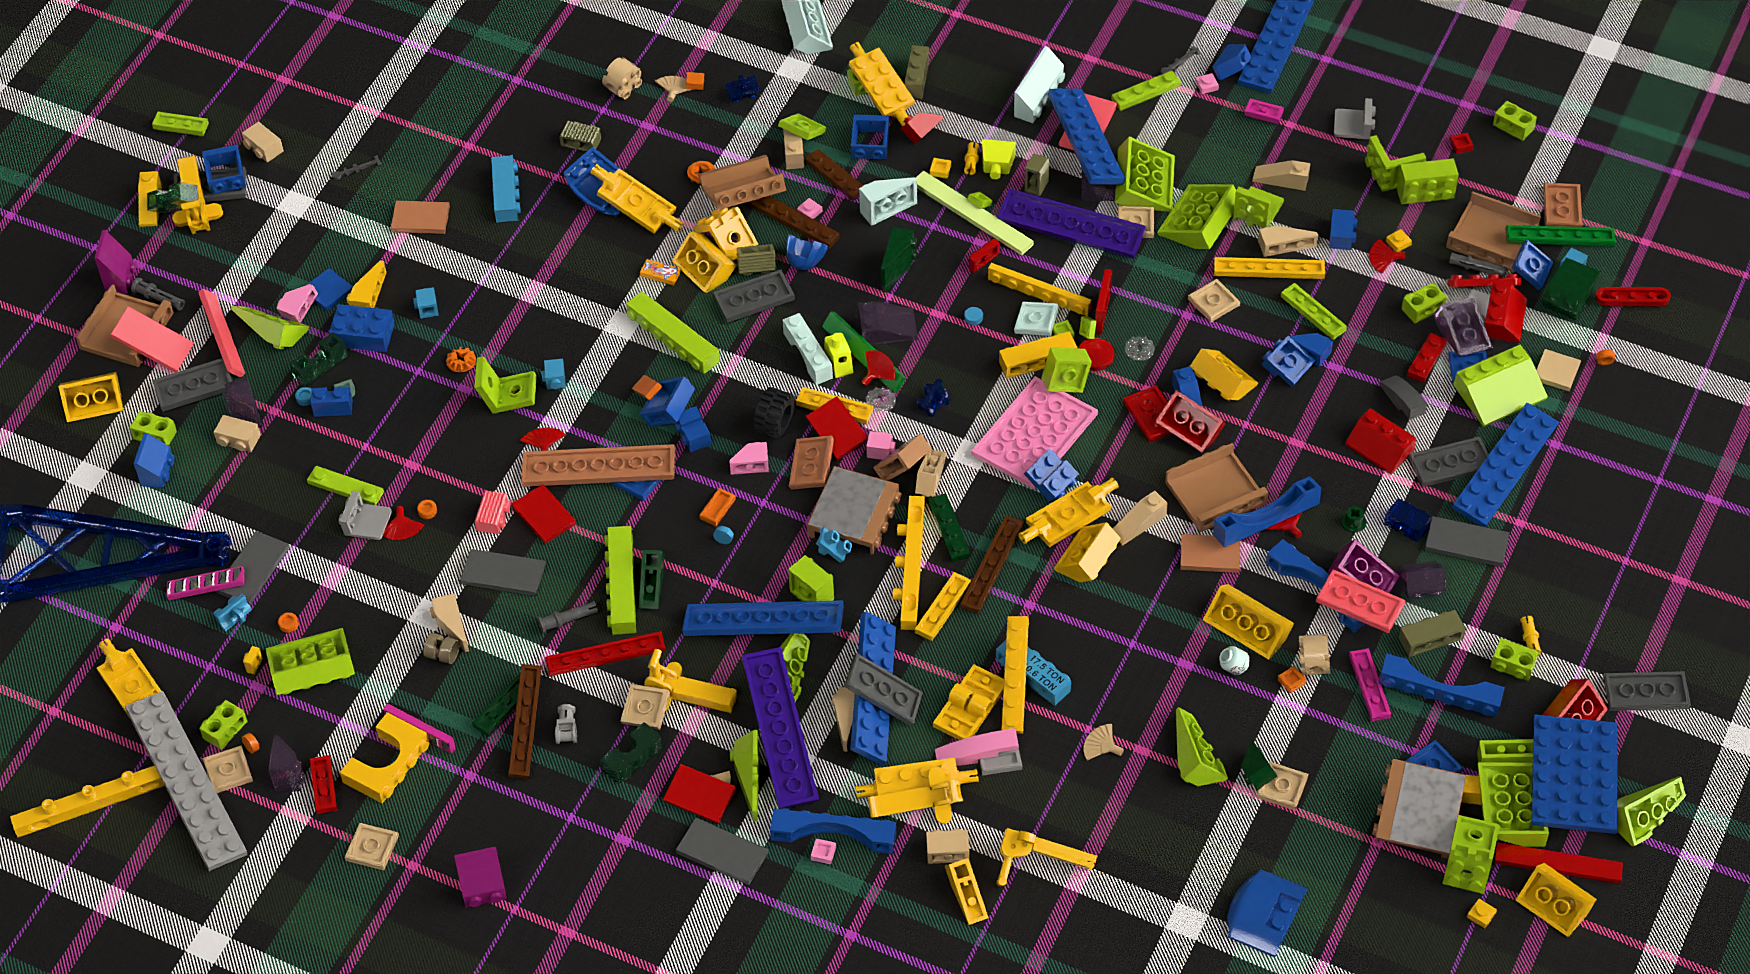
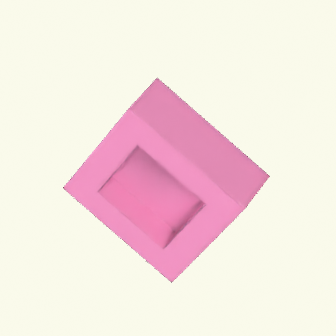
M1212 73L1196 77V84L1202 94L1218 90L1219 85Z
M810 198L797 208V211L812 219L823 211L822 206Z
M816 839L811 853V860L831 864L836 843Z

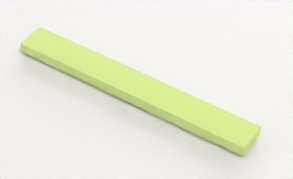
M925 171L916 177L917 189L1018 254L1023 255L1033 246V240L1002 220L997 219V217L983 208H978L969 202L966 197Z

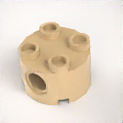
M619 57L606 69L608 74L607 76L604 75L602 80L606 88L617 96L627 99L634 88H638L642 83V79H640L641 70L626 58Z
M1328 634L1299 636L1302 675L1330 674Z

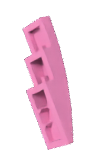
M1016 729L981 734L935 749L936 760L955 757L956 766L976 764L978 759L998 757V752L1018 750Z

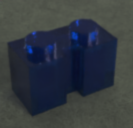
M1397 498L1386 513L1384 525L1397 532L1398 530L1405 532L1404 536L1418 543L1430 527L1432 516L1426 511L1414 507L1409 502Z

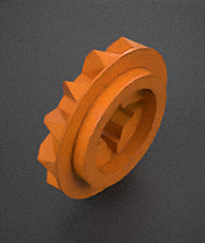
M697 161L689 166L687 170L688 178H690L691 182H696L699 185L698 174L700 170L701 172L714 170L715 167L710 162Z
M460 347L458 350L453 349L451 353L447 354L446 363L448 368L454 372H466L475 365L476 356L468 347L465 349ZM458 357L464 358V362L460 359L458 360Z

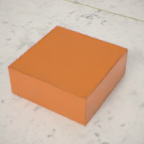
M687 72L686 89L703 90L704 73Z
M1294 666L1278 676V681L1290 694L1305 685L1307 680Z

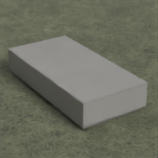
M1019 749L998 752V757L979 759L982 775L1022 770Z

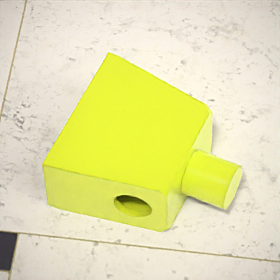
M982 139L983 171L990 173L992 179H999L1001 174H1009L1016 155V142Z
M834 333L825 337L824 353L832 364L835 378L852 374L851 351L843 333Z

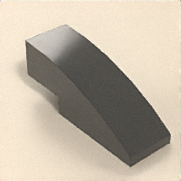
M1395 375L1379 382L1398 411L1403 410L1408 419L1426 413V401L1404 379Z

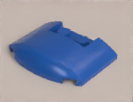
M591 147L564 171V177H566L571 190L585 204L601 213L618 216L621 213L620 210L597 196V191L602 187L603 181L590 174L596 164L607 172L615 173L620 168L594 147Z
M1262 869L1257 871V873L1244 881L1232 899L1227 916L1228 938L1276 957L1308 888Z

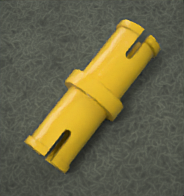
M974 142L968 144V151L965 155L966 164L964 172L968 174L970 169V175L975 174L976 164L979 161V144L975 143V148H973Z
M1527 616L1528 623L1526 617H1522L1520 621L1524 632L1523 640L1526 641L1527 648L1539 651L1538 655H1540L1539 634L1535 630L1533 617Z

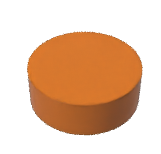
M1602 350L1596 354V361L1600 365H1609L1616 360L1613 350Z
M423 500L417 506L418 514L423 519H431L437 514L436 504L432 500Z
M284 613L278 619L279 628L283 632L290 633L298 628V618L293 613Z
M251 733L242 736V742L251 754L259 750V743Z

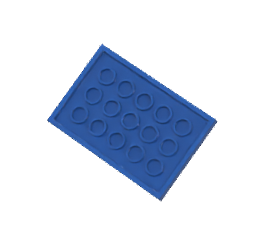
M1534 715L1531 825L1616 834L1617 722Z

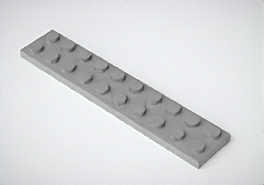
M162 691L126 705V712L208 871L246 856L247 850L165 693Z

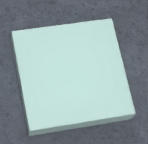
M1022 302L1014 327L1015 334L1051 336L1059 310L1058 304Z

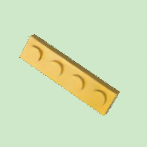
M802 387L796 399V406L816 410L836 396ZM838 396L856 422L868 423L873 412L872 405Z
M954 572L916 626L915 633L933 641L968 590L971 580Z

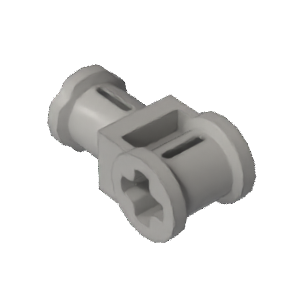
M562 704L557 709L559 719H557V726L555 727L556 744L565 741L577 743V727L575 718H573L576 708L570 704Z

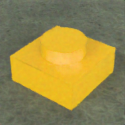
M934 158L930 175L948 178L951 161Z
M1401 229L1386 237V242L1396 252H1400L1412 245V240Z
M252 646L249 653L247 652L244 656L243 663L247 673L255 674L263 659L258 647Z
M1478 899L1469 911L1467 918L1486 928L1495 916L1497 909Z

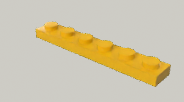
M1214 257V276L1325 279V260Z
M991 263L988 267V280L1021 291L1045 302L1058 304L1059 307L1072 310L1078 314L1088 316L1091 312V299Z
M1008 616L1002 730L1015 728L1016 734H1023L1029 625V618L1027 616Z

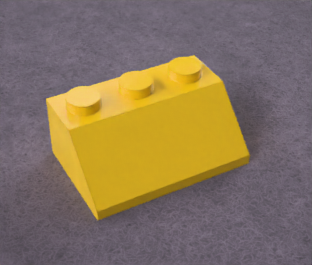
M689 232L672 259V262L705 293L710 292L727 281L737 266L704 234Z
M1201 348L1190 365L1197 377L1208 381L1207 385L1212 389L1219 390L1221 392L1220 395L1228 401L1230 399L1239 400L1258 385L1256 380L1217 350Z
M116 372L65 382L59 385L67 422L123 411L121 391Z
M1107 522L1082 527L1054 567V570L1078 582L1093 581L1097 578L1101 567L1107 563V558L1116 549V545L1121 538Z
M1545 863L1536 866L1516 899L1521 905L1567 937L1584 920L1597 900Z

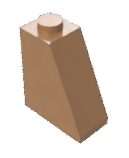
M920 433L905 442L873 468L882 480L888 481L910 469L932 448Z

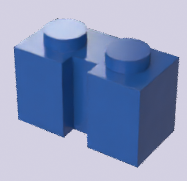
M1333 209L1329 248L1351 250L1352 243L1356 242V232H1353V229H1357V218H1354L1355 211Z
M349 386L334 387V391H328L327 387L312 388L311 406L314 417L352 415L353 399Z
M697 406L684 410L678 422L674 423L677 433H681L683 445L687 446L690 452L710 446V432L706 424L703 423Z

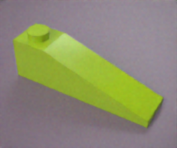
M245 306L231 307V310L266 342L272 343L273 347L277 349L293 347L309 330V326L297 321L280 319V316L265 314V312Z
M804 633L790 634L780 646L795 702L801 693L802 687L799 685L801 678L804 677L802 669L804 662L807 661L810 640Z
M1178 707L1176 709L1177 754L1181 778L1185 782H1190L1196 786L1226 781L1228 777L1220 759L1217 758L1215 760L1212 755L1213 747L1211 744H1208L1201 737L1204 733L1194 716Z
M753 730L735 740L734 749H730V761H734L735 771L754 822H758L760 753L758 730Z
M1675 777L1617 800V831L1631 846H1636L1647 840L1653 834L1651 831L1657 825L1660 826L1663 823L1665 815L1668 812H1672L1685 798L1686 794L1681 777Z

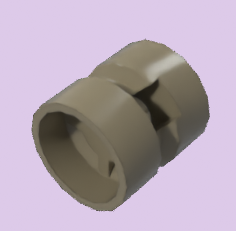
M432 632L428 635L424 645V657L434 660L439 658L441 662L453 664L459 652V640L450 637L444 639L443 635Z

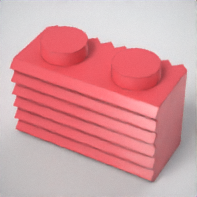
M484 491L474 521L476 531L499 534L500 529L504 528L505 514L509 513L511 506L506 493Z

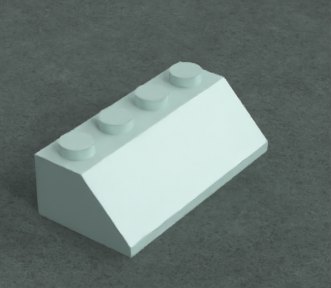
M781 0L793 40V46L796 50L811 54L833 49L819 0Z
M1046 46L1014 94V117L1030 123H1034L1036 118L1041 116L1043 107L1048 105L1050 101L1048 96L1049 89H1057L1058 84L1062 83L1065 77V73H1063L1064 65Z

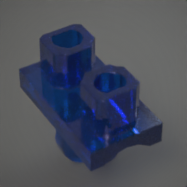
M741 74L738 75L737 81L725 84L726 91L734 103L740 101L741 97L745 95L750 98L755 97L757 92L760 91V86L755 76L744 78Z
M936 379L934 384H927L924 388L926 397H919L917 400L919 409L926 410L928 416L933 417L941 405H948L950 402L949 392L943 388L941 379Z

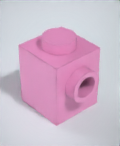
M870 431L867 442V458L883 460L894 452L896 442H893L892 434Z

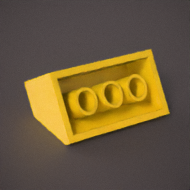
M1229 584L1219 587L1203 618V621L1268 660L1272 658L1286 641L1294 625L1290 620Z

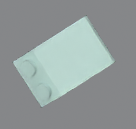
M914 177L879 180L859 188L860 213L872 226L917 204V179Z

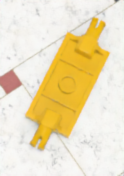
M859 42L852 44L850 50L856 58L849 61L850 68L883 116L897 118L900 124L904 126L905 123L903 121L908 117L906 109L915 104L914 98L880 48L865 53Z
M598 164L592 168L590 174L603 181L602 187L597 191V196L653 234L664 224H667L676 232H679V229L681 230L684 222L672 216L676 211V206L621 169L612 173L607 172Z
M1110 478L1103 484L1092 486L1087 481L1026 518V523L1030 527L1018 534L1020 540L1026 544L1038 536L1051 547L1111 511V505L1106 501L1105 497L1108 493L1119 487L1117 481H1113L1114 478Z
M105 639L107 646L103 641L100 642L99 647L106 655V660L104 664L97 667V670L125 712L126 705L162 692L132 648L126 652H121L115 649L110 639Z
M955 757L874 769L875 782L869 785L855 786L856 792L865 791L857 793L856 796L859 799L929 786L928 772L935 766L943 769L946 783L951 780H959L960 786L964 783L979 782L978 776L969 777L977 775L978 772L977 769L959 772L956 767Z

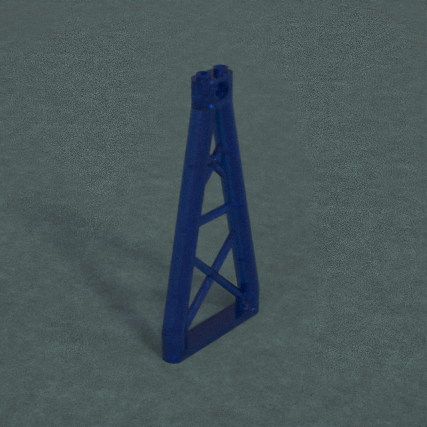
M26 504L0 505V577L9 527L21 528L45 551V553L10 579L0 580V603L16 602L197 567L225 566L226 562H229V552L227 550L231 546V536L227 534V531L201 532ZM28 524L72 530L73 532L51 547ZM83 533L105 535L99 567L77 571L58 553ZM113 537L136 540L146 549L134 560L108 565ZM165 545L190 549L164 555L158 551ZM51 557L67 571V573L20 581Z

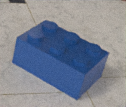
M338 304L329 331L332 347L386 352L395 325L392 310Z

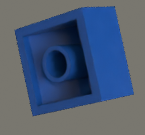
M144 433L133 464L141 486L164 488L165 482L169 480V470L174 465L175 457L172 455L168 445L147 433Z

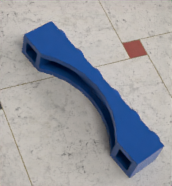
M1309 476L1294 483L1282 496L1261 509L1249 513L1229 512L1214 519L1213 536L1223 547L1229 546L1319 505L1321 487Z
M1283 539L1267 552L1266 565L1279 575L1300 578L1312 583L1319 589H1322L1329 577V574L1322 567L1314 564L1308 556L1301 554L1292 544H1288ZM1338 612L1339 621L1354 633L1365 624Z
M1386 654L1378 681L1379 684L1388 688L1393 687L1406 693L1417 694L1427 699L1438 700L1448 705L1452 704L1465 710H1472L1493 717L1497 716L1505 688L1489 682L1468 686L1440 683L1421 674L1407 659L1391 654Z
M781 808L773 810L770 838L773 841L793 842L810 834L837 833L860 841L872 852L893 854L897 831L896 822L890 820L880 821L867 817L854 818L848 815L836 816L828 813L818 814L805 810L791 811Z

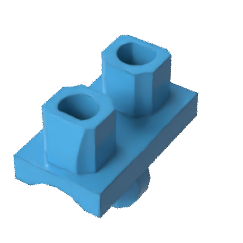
M825 527L820 528V537L816 543L819 546V553L822 555L829 554L838 562H843L845 555L851 552L852 543L848 540H840L839 533L835 530L829 531Z
M240 594L238 597H231L225 608H218L213 614L222 630L227 631L238 621L244 623L246 621L245 615L252 608L246 601L245 595Z

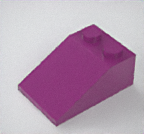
M102 230L95 254V261L105 291L113 284L116 292L128 294L129 287L133 283L132 275L136 272V263L133 262L131 254L106 230Z
M1356 539L1343 546L1327 572L1330 575L1334 569L1387 593H1390L1399 578L1395 571Z
M496 847L454 855L465 907H478L481 904L497 903L507 899Z

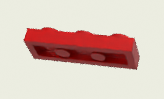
M1430 333L1410 366L1407 376L1424 383L1446 347L1448 339Z
M327 755L311 758L310 766L316 813L322 814L337 811L331 757Z

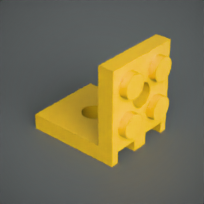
M738 207L714 209L710 212L712 215L707 218L706 216L696 221L697 224L692 227L696 233L710 231L719 249L732 261L737 259V247L758 245ZM732 233H736L738 236L736 243L731 240Z

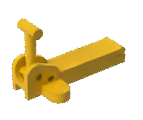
M195 155L177 159L185 203L181 204V211L173 214L172 220L178 227L189 225L192 234H196V231L203 229L210 231L209 221L220 218L223 215V209L217 203L205 205Z
M659 649L654 650L648 665L650 674L645 680V686L669 690L670 695L666 710H668L672 699L732 713L737 699L736 689L681 677V665L677 662H671L666 667L660 665L659 659L662 651Z
M936 766L932 767L928 772L929 786L868 797L871 818L934 807L936 820L941 824L948 823L952 818L950 804L963 801L959 780H951L946 783L943 769Z
M1007 828L1005 829L1000 846V853L1004 857V861L996 883L999 887L1004 886L1007 883L1013 858L1024 857L1030 852L1079 866L1086 870L1094 868L1097 856L1038 838L1029 832H1019Z

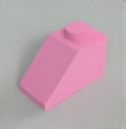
M311 284L289 291L279 300L277 310L281 316L301 323L317 297L318 292Z
M755 442L745 445L730 459L731 475L769 472L767 442Z

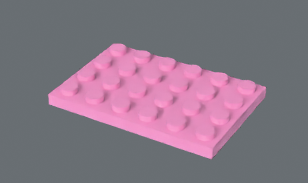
M1035 376L972 449L971 455L1035 490L1036 487L1024 473L1049 448L1061 459L1098 415V410L1065 392L1047 391L1043 381Z

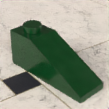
M642 550L640 609H659L665 553L663 551Z

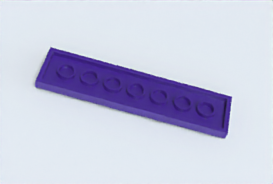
M1010 188L997 216V219L1009 225L1135 259L1146 231L1145 225Z
M778 647L742 655L778 809L819 801L782 648Z

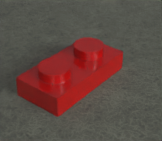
M994 238L990 242L985 243L980 250L972 253L969 257V270L975 273L1000 254V242Z

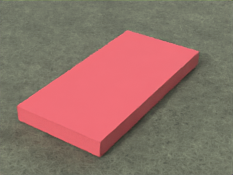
M1085 94L1104 134L1117 108V103ZM1064 132L1059 141V146L1074 150L1066 132Z
M129 306L110 335L111 338L175 373L179 370L194 342Z
M1334 569L1316 598L1317 603L1386 633L1390 632L1406 601Z

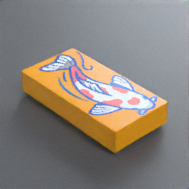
M647 259L640 271V276L674 285L681 270L678 267Z

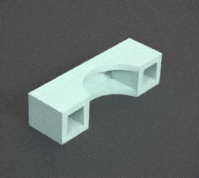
M800 313L783 319L784 335L790 345H796L801 352L807 371L814 383L818 385L833 379L832 364Z

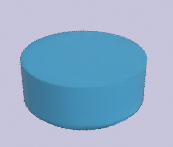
M970 307L965 311L964 319L969 325H978L983 320V312L977 307Z
M303 387L297 390L295 397L299 405L308 406L311 404L312 389Z
M718 526L713 537L721 544H729L734 534L728 527Z

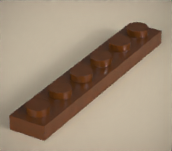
M770 196L743 203L807 238L827 245L828 249L840 238L839 232Z
M1005 515L960 604L961 609L979 615L1023 527V521Z
M521 665L508 777L529 779L542 666Z

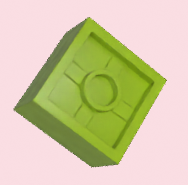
M1050 348L1041 379L1047 391L1083 393L1092 361L1086 349Z
M805 555L788 569L790 592L801 601L834 600L833 575H829L814 563L812 558H808Z

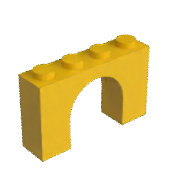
M388 712L377 724L376 731L378 738L400 750L396 761L383 768H373L351 757L340 771L344 784L382 804L386 798L392 795L397 784L404 780L407 771L415 766L418 757L429 746L428 736L425 731Z

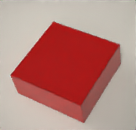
M1468 133L1450 137V142L1456 154L1473 150L1474 145Z

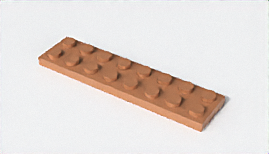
M675 445L523 452L522 487L541 486L542 484L548 486L674 479Z

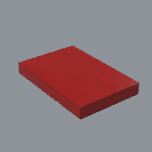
M1105 269L1096 307L1095 334L1101 335L1103 332L1110 300L1111 269Z
M1157 385L1123 398L1124 405L1149 443L1172 434L1155 422L1168 403Z
M838 396L806 416V419L819 437L832 435L834 438L832 454L837 461L868 441L867 435Z
M543 484L511 503L512 508L544 544L576 525V520Z
M680 764L663 801L719 824L736 787Z

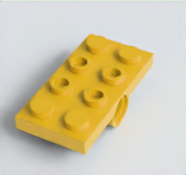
M973 664L960 684L956 683L952 688L948 702L934 720L933 727L958 740L973 737L1003 694L1004 679Z

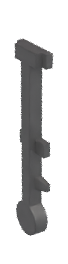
M1192 46L1190 52L1180 59L1176 58V62L1168 64L1169 67L1162 68L1161 75L1171 70L1177 71L1175 67L1185 65L1183 62L1195 53L1200 55V50Z
M376 155L374 156L375 160L358 166L353 164V168L346 169L344 167V171L333 172L332 178L333 180H340L342 176H348L370 166L382 164Z

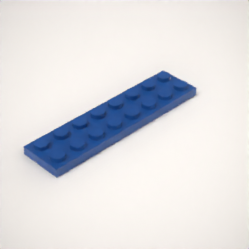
M1276 0L1250 54L1251 59L1239 77L1238 85L1269 94L1272 93L1315 0Z
M1078 88L1049 89L1048 96L1089 183L1123 184L1125 177L1083 90Z
M1526 402L1454 502L1452 509L1477 525L1486 527L1556 429L1559 422Z
M843 600L687 604L682 629L683 636L840 632L844 603Z
M867 611L861 614L858 654L893 674L896 626ZM857 694L854 695L850 750L882 765L887 762L890 714Z

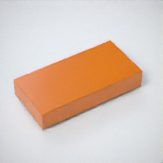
M643 375L632 387L637 394L648 400H651L662 388L657 381L646 375Z
M719 488L700 513V519L717 526L736 500V495Z

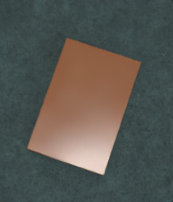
M1544 183L1545 226L1582 227L1580 184Z
M396 201L391 232L445 234L450 204L449 202Z
M832 435L796 439L789 482L791 490L825 487L828 480L834 442Z
M1182 534L1180 570L1239 573L1240 541L1223 547L1213 535Z

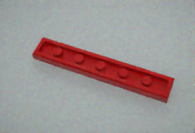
M662 631L550 655L546 656L545 659L550 677L653 654L655 649L663 652L666 651Z
M1499 842L1496 844L1494 864L1535 870L1536 866L1545 863L1561 875L1621 884L1623 862Z

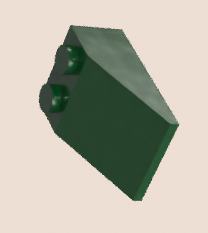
M892 227L881 267L882 292H886L911 268L912 261L916 260L917 250L914 249L916 248L917 238H914V230Z
M1566 257L1542 298V306L1577 320L1597 281L1600 271Z

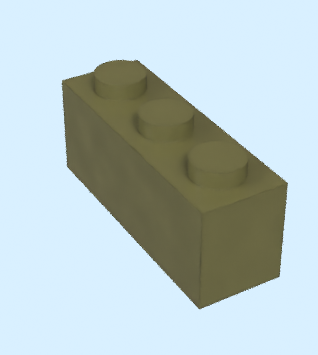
M912 45L905 87L914 99H922L929 66V47Z
M1453 610L1443 612L1432 618H1424L1414 624L1404 625L1400 629L1399 640L1407 655L1412 657L1463 640L1466 628L1456 611Z

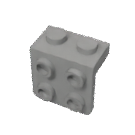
M1365 98L1364 110L1336 109L1334 136L1370 139L1371 130L1375 128V119H1372V117H1375L1376 107L1372 106V99Z
M352 491L350 497L345 502L343 514L341 513L339 516V524L346 536L380 540L392 510L390 507L363 504L360 493Z

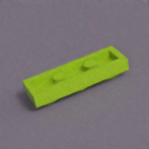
M157 112L152 126L156 130L204 136L209 122L206 118Z

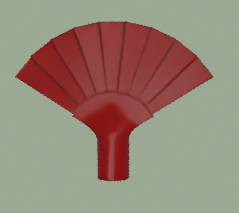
M1381 239L1377 240L1370 248V263L1374 269L1382 274L1393 260L1405 259V252L1392 251Z
M865 351L868 374L861 382L868 386L873 379L894 381L895 368L890 358L880 351Z
M538 428L524 435L520 442L540 448L541 451H548V448L566 434L554 428Z
M398 506L396 507V518L386 526L382 537L391 540H406L418 534L424 527V524L405 517L404 507Z
M1302 512L1265 530L1290 531L1296 538H1299L1302 532L1296 525Z

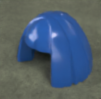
M787 235V258L789 263L798 270H810L816 266L828 249L827 245L813 241L810 243L795 238V236Z

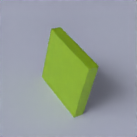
M799 113L780 120L778 125L806 140L824 134L827 128Z

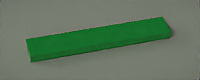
M1506 225L1505 227L1507 243L1522 244L1528 240L1532 244L1615 246L1616 244L1614 228Z
M830 312L822 327L831 335L843 333L851 354L865 367H868L865 351L877 350L836 312ZM894 366L895 380H880L891 391L897 393L906 377Z

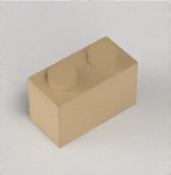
M259 121L242 132L244 146L254 151L258 158H262L267 163L283 152L281 139Z
M226 415L222 416L214 430L217 444L236 448L239 451L252 452L261 436L258 424Z
M953 829L951 831L933 830L926 832L928 864L953 863L966 858L969 859L968 830Z

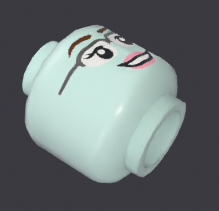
M1235 646L1224 649L1220 654L1219 660L1222 669L1234 675L1242 674L1249 667L1248 653Z

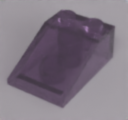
M1474 297L1442 304L1433 313L1440 332L1458 357L1493 348Z
M878 301L858 303L861 336L869 344L918 340L913 309Z

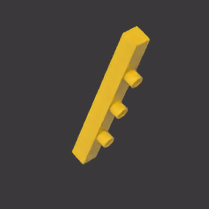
M909 496L907 524H898L897 536H906L905 556H895V567L904 568L903 588H893V600H902L901 630H915L917 626L925 496Z
M155 766L135 773L126 771L122 774L121 778L95 787L86 785L82 788L81 792L55 801L46 799L42 802L41 806L10 816L14 831L19 838L165 785Z

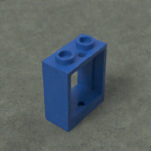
M854 115L851 158L887 159L889 116ZM858 132L884 133L883 145L857 144Z
M238 145L202 151L211 194L246 187ZM237 162L238 175L213 180L211 167Z
M684 376L658 381L662 388L651 400H647L640 413V416L650 427L678 422L695 390Z

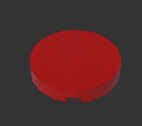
M1087 339L1078 347V349H1086L1092 361L1090 366L1092 371L1104 370L1113 363L1114 348L1104 339Z

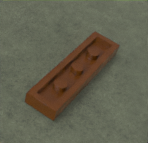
M817 149L805 157V163L850 200L854 201L860 197L859 188L864 185L821 150Z

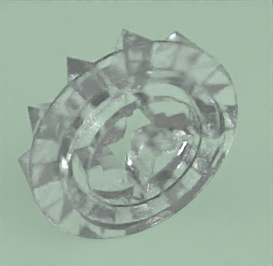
M1139 335L1136 338L1131 336L1125 345L1127 356L1137 361L1149 359L1155 350L1153 341L1148 340L1147 336L1144 338ZM1138 344H1140L1142 347L1141 352L1137 347Z
M884 386L879 389L875 387L874 390H869L866 396V404L872 405L875 412L889 411L896 403L895 393H892L891 389H885ZM878 396L884 398V403H882V401L878 399Z

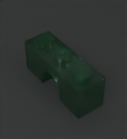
M179 182L170 185L169 191L155 190L147 193V211L166 214L181 209L182 203L198 200V185Z
M333 332L318 342L319 350L315 356L309 358L306 354L302 353L289 363L292 377L303 387L348 356L344 341Z
M645 722L630 734L631 745L635 748L633 751L623 753L614 747L600 759L602 771L618 785L623 780H627L638 767H642L652 755H656L663 747L661 735Z

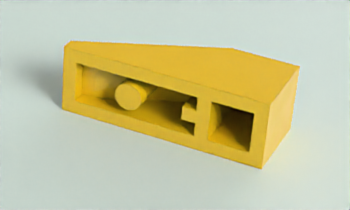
M158 171L140 172L138 185L140 227L158 226L162 190Z
M379 261L353 286L351 293L347 295V304L359 307H375L386 275L384 261Z
M966 858L945 865L951 887L968 925L989 918L969 859Z

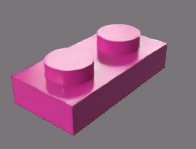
M1250 99L1244 116L1279 124L1284 107Z

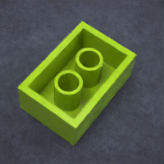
M1454 158L1400 164L1397 191L1401 204L1453 199L1459 176Z

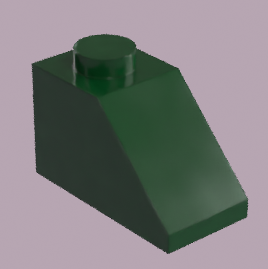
M1252 741L1241 765L1245 771V774L1242 776L1249 785L1253 783L1256 789L1259 790L1278 776L1255 742Z

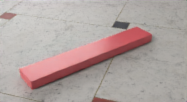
M201 289L199 296L226 369L229 373L242 377L246 373L217 296L210 291Z

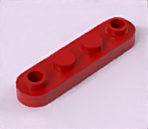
M1479 274L1469 275V278H1462V275H1451V278L1447 279V286H1492L1493 281L1510 283L1513 286L1521 285V277H1518V274H1506V277H1499V274H1488V278H1481Z
M1601 287L1596 292L1595 300L1602 306H1666L1670 301L1671 294L1662 287Z

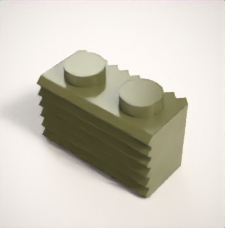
M568 120L559 136L561 146L586 152L591 147L596 149L601 141L600 128Z
M1035 153L1032 154L1027 166H1025V192L1036 196L1042 194L1049 182V158Z
M773 244L736 248L739 274L751 275L755 272L767 274L776 270Z

